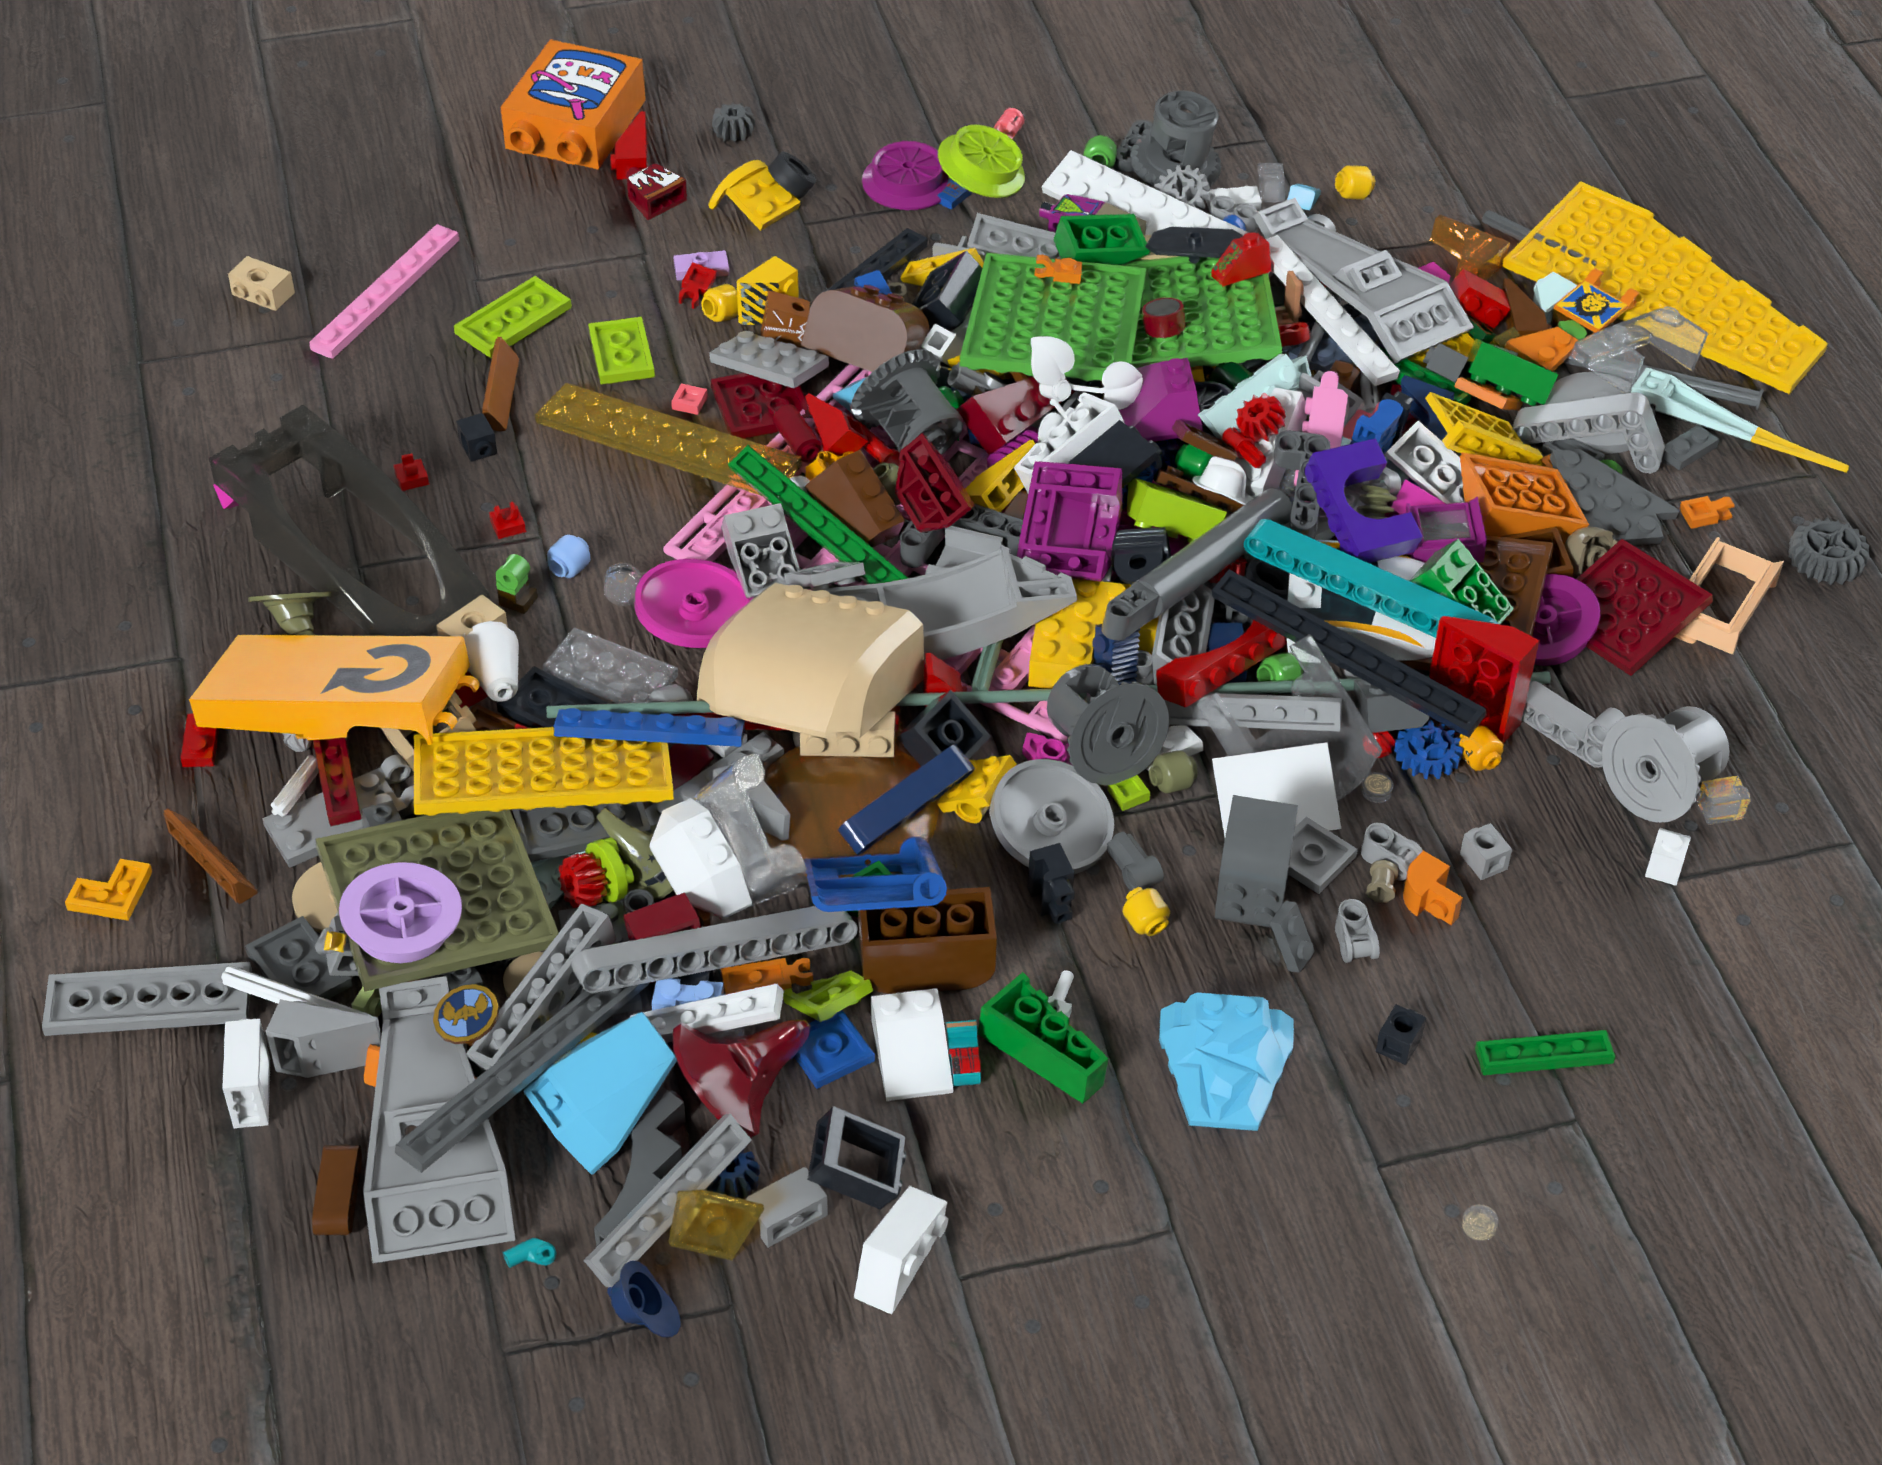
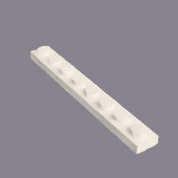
M1278 235L1267 238L1266 240L1270 246L1271 270L1285 286L1287 271L1293 270L1296 277L1301 279L1304 293L1300 296V303L1372 384L1377 386L1397 379L1400 370Z

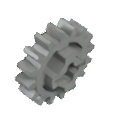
M1178 165L1175 172H1172L1170 169L1167 170V177L1160 175L1161 184H1155L1156 190L1195 208H1205L1203 200L1207 201L1210 199L1208 192L1211 189L1206 175L1201 174L1199 168L1192 171L1190 165H1187L1185 170H1181L1180 165Z

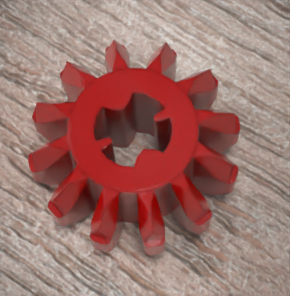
M1265 392L1259 398L1253 394L1252 400L1249 402L1243 400L1244 407L1237 409L1238 417L1235 420L1239 430H1241L1240 432L1243 436L1250 437L1257 444L1262 439L1269 442L1270 436L1279 434L1278 429L1285 427L1284 419L1286 414L1284 408L1274 396L1270 397Z
M593 853L570 855L563 860V864L559 866L560 877L557 880L561 883L560 891L564 893L565 902H570L573 908L579 907L581 903L589 907L601 903L603 897L607 895L605 885L608 884L604 875L606 870L602 869L601 860L596 859Z

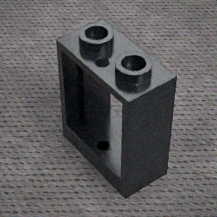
M833 1106L816 1123L807 1180L881 1210L891 1200H895L902 1189L900 1174L906 1160V1152L904 1151L905 1136ZM841 1140L880 1156L877 1181L837 1165Z

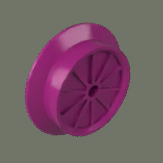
M900 141L886 145L877 151L872 162L863 173L862 185L866 194L883 206L899 210H918L941 202L937 195L944 190L950 177L942 169L938 160V150L921 142Z
M1548 574L1546 576L1532 637L1540 640L1534 665L1551 666L1572 659L1584 649L1596 632L1600 621L1598 599L1593 591L1581 581L1564 575Z

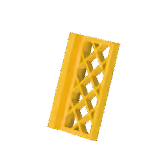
M1432 392L1426 396L1425 399L1448 433L1442 440L1446 448L1461 454L1463 452L1537 465L1542 459L1543 455L1538 449L1523 444L1508 421Z

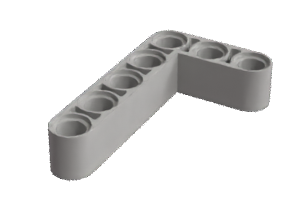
M1626 393L1525 407L1518 411L1513 424V429L1523 444L1623 432L1636 468L1643 473H1654L1659 469L1665 449L1647 397L1640 393Z

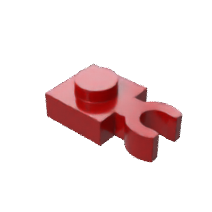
M692 262L682 280L681 288L683 289L679 292L678 303L682 304L685 298H691V308L695 309L699 304V295L704 296L705 292L712 287L717 277V271Z

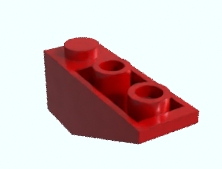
M810 393L805 396L809 406L808 412L814 419L815 430L823 443V451H829L838 457L843 456L845 452H856L868 442L867 435L860 421Z

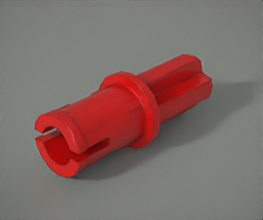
M1230 427L1224 431L1222 435L1223 442L1234 450L1239 459H1245L1254 468H1261L1262 464L1266 463V457L1255 447L1254 440L1243 436L1235 427L1233 429Z

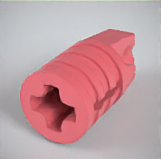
M1008 108L995 124L994 129L999 130L1013 140L1024 124V116L1019 110Z

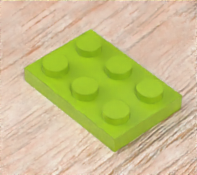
M642 317L588 324L600 385L655 377Z

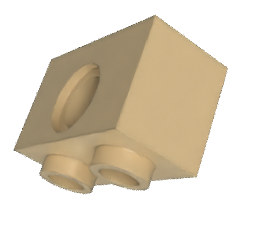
M246 256L228 273L232 295L274 311L279 309L295 293L290 271Z
M480 595L437 624L438 636H463L464 633L467 636L473 631V626L488 621L502 622L507 625L506 612L484 595Z

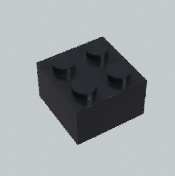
M950 690L934 699L897 736V739L916 761L923 766L954 744L958 746L969 760L991 736L953 691Z

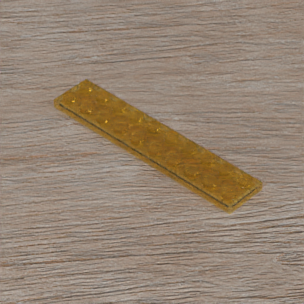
M565 383L535 414L538 424L757 495L760 494L728 466L747 445L752 447L788 478H791L802 466L800 456L569 383Z

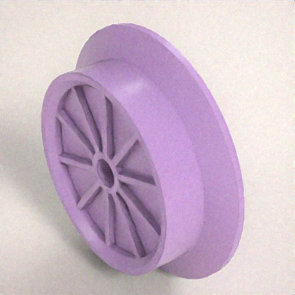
M403 862L377 866L359 875L345 889L339 905L340 921L347 935L369 955L392 963L413 962L434 953L454 932L462 912L460 894L450 879L428 866Z

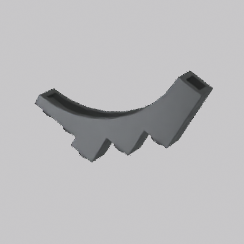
M660 1086L630 1133L633 1145L631 1166L624 1187L612 1208L594 1227L596 1247L682 1159L681 1145L671 1136L686 1122L684 1101L675 1091H668Z

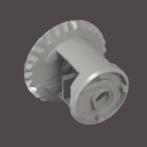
M1691 706L1679 708L1660 719H1657L1653 714L1645 715L1643 713L1627 716L1610 728L1602 747V766L1612 792L1630 812L1652 822H1670L1688 812L1697 801L1696 795L1700 792L1699 782L1711 780L1721 774L1729 759V743L1720 723L1705 710Z

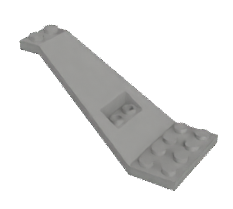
M1296 198L1258 211L1253 216L1266 239L1278 235L1318 280L1368 318L1394 364L1428 350L1430 346L1435 347L1438 343L1442 344L1463 335L1474 328L1447 281L1391 257L1387 250L1380 252L1308 220Z
M447 976L404 982L379 988L383 1027L364 1184V1200L373 1263L516 1240L506 1169L488 1118L422 1173L395 1154L396 1144L406 1136L405 1131L409 1126L418 1127L475 1080L464 1045L445 1041L436 1032L433 1023L436 1006L441 998L449 993Z

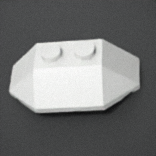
M692 798L663 810L649 848L676 895L685 892L693 907L713 913L714 916L725 919L752 906L740 864L709 810Z

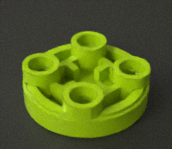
M609 837L589 843L586 846L585 853H593L596 859L601 860L602 869L606 870L604 875L608 881V884L605 885L607 895L603 899L609 903H615L624 899L628 892V884L634 881V875L630 866L623 864L615 839Z

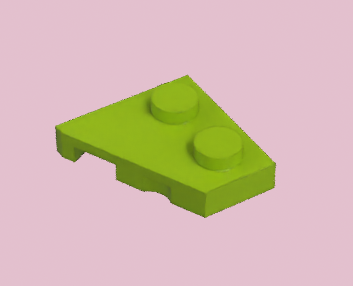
M848 971L831 978L811 982V990L798 994L792 992L791 988L785 989L783 1000L785 1004L822 1022L823 1020L831 1019L835 1013L847 1006L858 1003L864 996L873 992L869 979L864 980L863 976L853 971Z

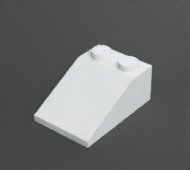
M938 989L871 996V1019L886 1101L953 1093L943 1013Z

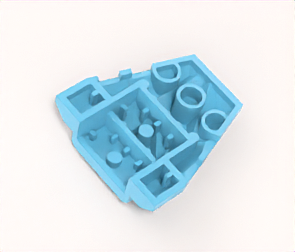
M1194 993L1185 1003L1175 1002L1161 1009L1159 1042L1162 1049H1165L1169 1059L1168 1067L1170 1073L1174 1074L1177 1081V1092L1189 1126L1258 1131L1272 1099L1275 1085L1280 1081L1286 1060L1290 1058L1293 1051V1018L1281 1010L1269 1009V1003L1263 997Z

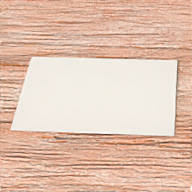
M1327 742L1212 759L1224 836H1226L1233 795L1298 805L1295 827L1305 817H1308L1328 831L1341 829Z

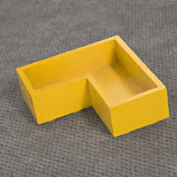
M1072 579L1077 601L1035 624L1029 661V687L1052 689L1059 678L1069 670L1080 665L1093 664L1094 648L1092 641L1095 637V625L1103 624L1108 602L1131 587L1130 584ZM1159 616L1140 628V636L1138 637L1140 642H1138L1139 648L1137 650L1147 651L1152 655Z

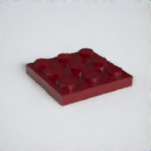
M746 373L711 379V389L732 441L779 432L772 419L774 413L785 405H794L799 412L805 411V414L802 415L803 418H812L808 412L809 407L800 386L791 388Z

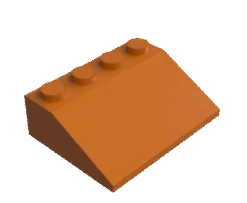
M1462 452L1460 464L1464 501L1469 502L1478 496L1486 535L1502 537L1557 527L1563 544H1565L1568 537L1574 531L1588 527L1587 519L1558 469Z

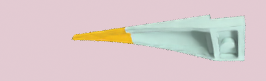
M1646 367L1632 387L1631 393H1640L1646 396L1650 404L1656 405L1655 410L1659 413L1696 425L1699 424L1700 426L1847 473L1849 466L1847 464L1803 448L1744 420L1693 390L1673 375Z

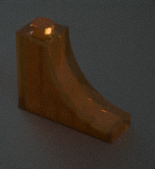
M1441 214L1435 218L1430 238L1431 242L1440 245L1456 258L1458 265L1454 278L1462 269H1465L1486 281L1502 268L1503 260L1507 256L1510 246L1509 241Z

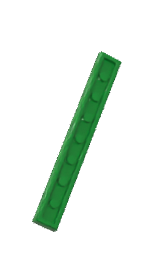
M749 445L728 464L735 474L772 505L781 503L784 515L840 562L863 563L865 574L858 577L865 583L878 584L909 579Z

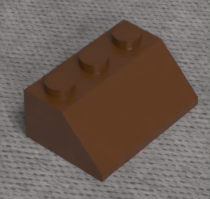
M861 450L836 460L805 485L806 491L815 501L872 548L897 537L905 522Z

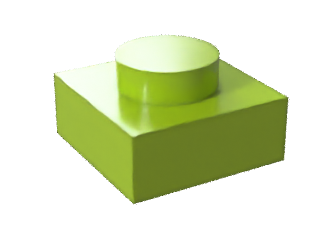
M1138 775L1117 784L1108 785V792L1122 811L1150 801V791Z

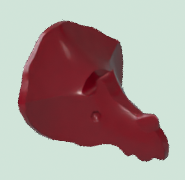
M788 1020L750 1035L716 1038L706 1035L687 1024L680 1023L673 1029V1048L679 1066L687 1081L716 1119L720 1120L723 1115L731 1114L750 1139H752L760 1131L761 1110L766 1095L781 1068L804 1045L809 1036L810 1025L806 1020Z

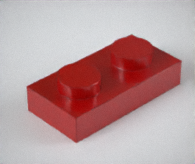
M193 713L187 714L181 753L182 767L214 766L219 728L197 727Z

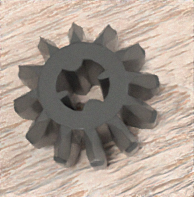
M733 102L731 105L722 104L721 108L715 109L712 119V127L717 138H723L724 142L733 140L734 143L736 140L745 141L746 137L752 136L755 126V118L750 107H744L743 103L734 105Z

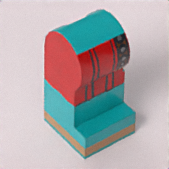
M976 1020L946 1022V1041L953 1086L981 1084Z

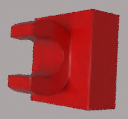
M412 453L401 456L402 463L393 465L401 491L429 485L428 475L421 458L414 460Z
M510 502V507L500 509L498 505L495 506L493 512H489L490 521L498 539L526 532L524 520L514 502Z

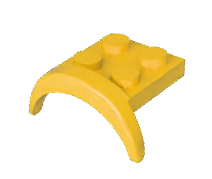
M753 160L741 165L724 178L712 195L709 208H716L726 194L761 231L799 209L801 202L775 181L764 162Z

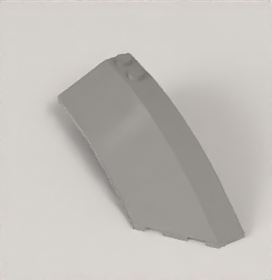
M1001 545L999 550L972 561L914 578L878 584L824 589L832 595L842 597L854 596L857 600L867 602L879 601L886 606L910 610L923 623L924 661L925 653H932L942 660L991 645L1016 635L1077 601L1076 591L1070 576L1063 573L1055 575L1047 571L1046 565L1027 556L1021 559L1010 554L1011 549Z

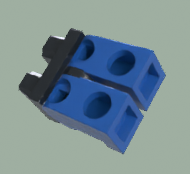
M1397 392L1394 396L1386 393L1378 404L1377 411L1370 418L1362 415L1357 420L1352 436L1353 440L1350 444L1376 438L1384 455L1402 437L1413 399L1402 392Z

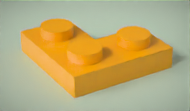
M120 859L108 883L77 878L65 901L67 910L129 921L153 872L151 864Z

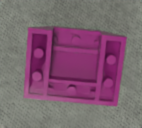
M1173 358L1169 361L1136 368L1143 378L1141 391L1131 405L1118 410L1127 426L1135 427L1148 442L1150 440L1155 442L1179 438L1172 430L1175 421L1178 419L1203 431L1201 418L1198 416L1200 410L1197 391L1188 358Z
M1035 461L1016 556L1021 559L1027 556L1046 565V570L1055 575L1063 573L1073 579L1102 581L1112 565V543L1118 532L1121 518V468Z

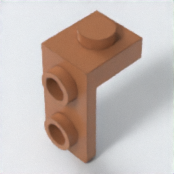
M1293 270L1287 271L1284 306L1275 307L1278 326L1298 323V318L1302 316L1300 296L1303 295L1304 288L1301 279L1296 277Z

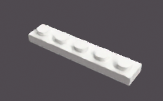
M778 984L643 1013L666 1043L673 1041V1029L680 1023L687 1024L704 1034H710L780 1019L784 991Z

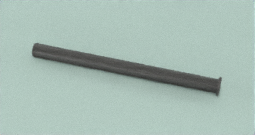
M1581 350L1574 351L1563 362L1564 364L1638 380L1647 367L1673 375L1701 395L1756 407L1755 410L1759 409L1764 389L1760 391Z

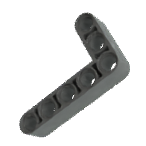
M974 504L970 511L951 526L1002 537L1003 546L1011 549L1010 554L1016 556L1023 520ZM911 520L900 536L901 563L910 568L922 566L944 537L945 528L920 533Z

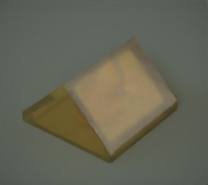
M702 1189L678 1191L669 1244L672 1247L733 1260L763 1213L764 1205Z

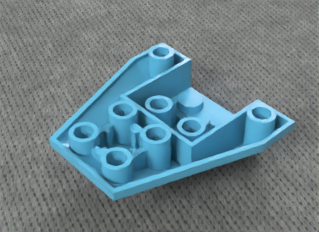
M640 1012L574 1046L524 1088V1093L558 1141L593 1175L620 1150L673 1068L677 1058L647 1016Z

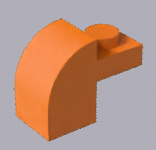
M1424 850L1412 861L1408 868L1403 892L1405 905L1417 917L1425 909L1434 917L1452 925L1459 918L1463 897L1446 888L1450 866Z

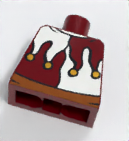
M652 164L642 170L637 167H631L627 171L628 197L646 219L650 220L687 201L686 179L658 164Z

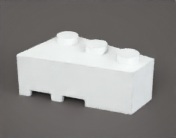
M911 1186L907 1188L863 1244L854 1294L855 1299L893 1314L937 1236L941 1237L945 1232L948 1224V1217H945L947 1201Z

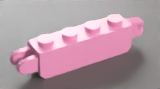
M1327 371L1321 376L1320 387L1314 386L1313 397H1307L1305 414L1310 415L1309 421H1303L1302 432L1325 436L1330 442V449L1341 446L1348 395L1344 390L1337 389L1339 380L1337 373ZM1299 470L1295 471L1294 486L1297 484Z

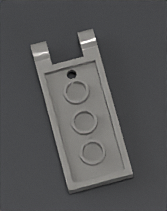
M392 755L384 760L380 768L354 778L361 817L362 808L388 801H393L401 819L414 814V785L406 788L400 798L396 797L389 786L404 781L410 775L411 769L403 756ZM323 792L294 804L284 817L278 814H271L262 818L264 827L289 868L318 856L316 838L363 829L362 819L330 827Z

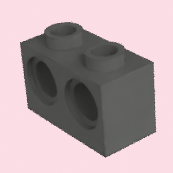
M1438 343L1436 348L1430 346L1423 362L1427 364L1425 369L1455 383L1468 357Z

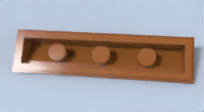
M502 337L495 339L482 413L493 431H506L519 364V357Z
M168 808L164 810L168 832L236 903L241 904L258 893V890L189 819Z

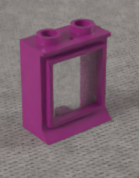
M1478 496L1465 503L1410 506V503L1406 504V513H1412L1423 535L1416 550L1406 555H1411V558L1425 563L1436 551L1459 539L1477 562H1484L1487 539Z

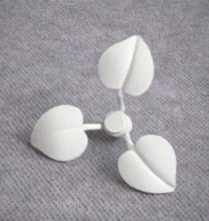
M1049 336L1031 338V368L1033 376L1040 383V393L1044 397L1051 399L1050 404L1055 406L1060 415L1048 413L1043 418L1039 427L1038 443H1043L1047 439L1046 432L1052 426L1057 427L1065 420L1063 417L1065 410L1059 402L1066 400L1070 396L1071 390L1104 393V400L1116 405L1118 410L1128 407L1138 397L1142 388L1143 378L1142 374L1131 364L1122 361L1110 364L1102 376L1103 388L1069 384L1065 380L1064 373L1071 370L1075 362L1074 353L1069 344Z

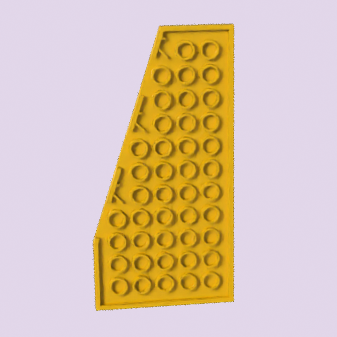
M1581 181L1503 260L1502 267L1536 282L1555 272L1574 284L1579 285L1594 268H1597L1604 272L1603 276L1599 279L1601 280L1599 288L1618 299H1621L1629 288L1639 292V296L1635 298L1637 301L1636 306L1632 309H1627L1618 317L1619 319L1788 394L1793 391L1827 349L1828 343L1804 325L1799 327L1771 306L1772 301L1743 280L1739 282L1711 262L1712 257L1684 236L1679 238L1653 219L1654 214ZM1536 233L1544 236L1542 242L1534 238ZM1551 239L1560 245L1552 247L1547 245L1545 241ZM1563 246L1567 247L1565 253L1561 251ZM1573 250L1583 256L1573 257L1569 255L1568 251ZM1585 257L1590 258L1588 264L1583 262ZM1594 260L1596 262V266L1592 265L1591 261Z

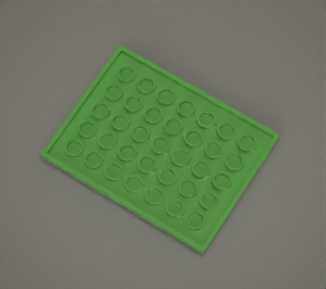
M986 253L960 354V367H967L971 370L990 369L1000 373L1020 372L1033 376L1031 368V338L1039 336L1060 339L1072 348L1075 362L1072 369L1064 373L1065 377L1079 378L1083 381H1102L1103 373L1110 364L1119 361L1132 364L1146 268L1082 262L1080 284L1056 282L1053 281V277L1038 278L1034 276L1035 268L1045 267L1044 264L1036 263V257Z
M1177 256L1133 261L1120 265L1146 268L1144 291L1131 365L1139 368L1158 362L1169 361L1173 358H1188L1190 368L1203 365L1213 367L1220 363L1228 362L1244 363L1247 360L1253 359L1270 360L1282 354V345L1268 273L1222 286L1211 276V270L1220 258L1201 257L1198 263L1193 264L1189 261V257ZM1158 298H1175L1182 301L1186 323L1185 330L1178 335L1168 338H1155L1147 335L1144 330L1143 306L1147 302Z

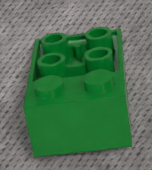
M1459 539L1436 551L1409 580L1412 583L1493 618L1498 624H1501L1514 609Z

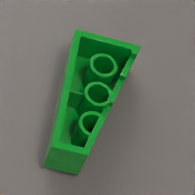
M1022 972L981 1007L978 1035L1084 1104L1103 1087L1108 1057L1082 1031H1076L1069 1024V1018L1062 1011L1057 1012L1048 1003L1049 998L1041 990L1036 991L1030 985V978Z

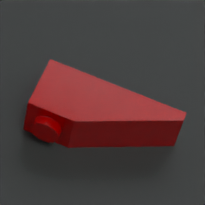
M645 111L639 112L615 143V154H610L611 169H616L617 180L627 179L626 174L631 167H637L640 170L647 167Z

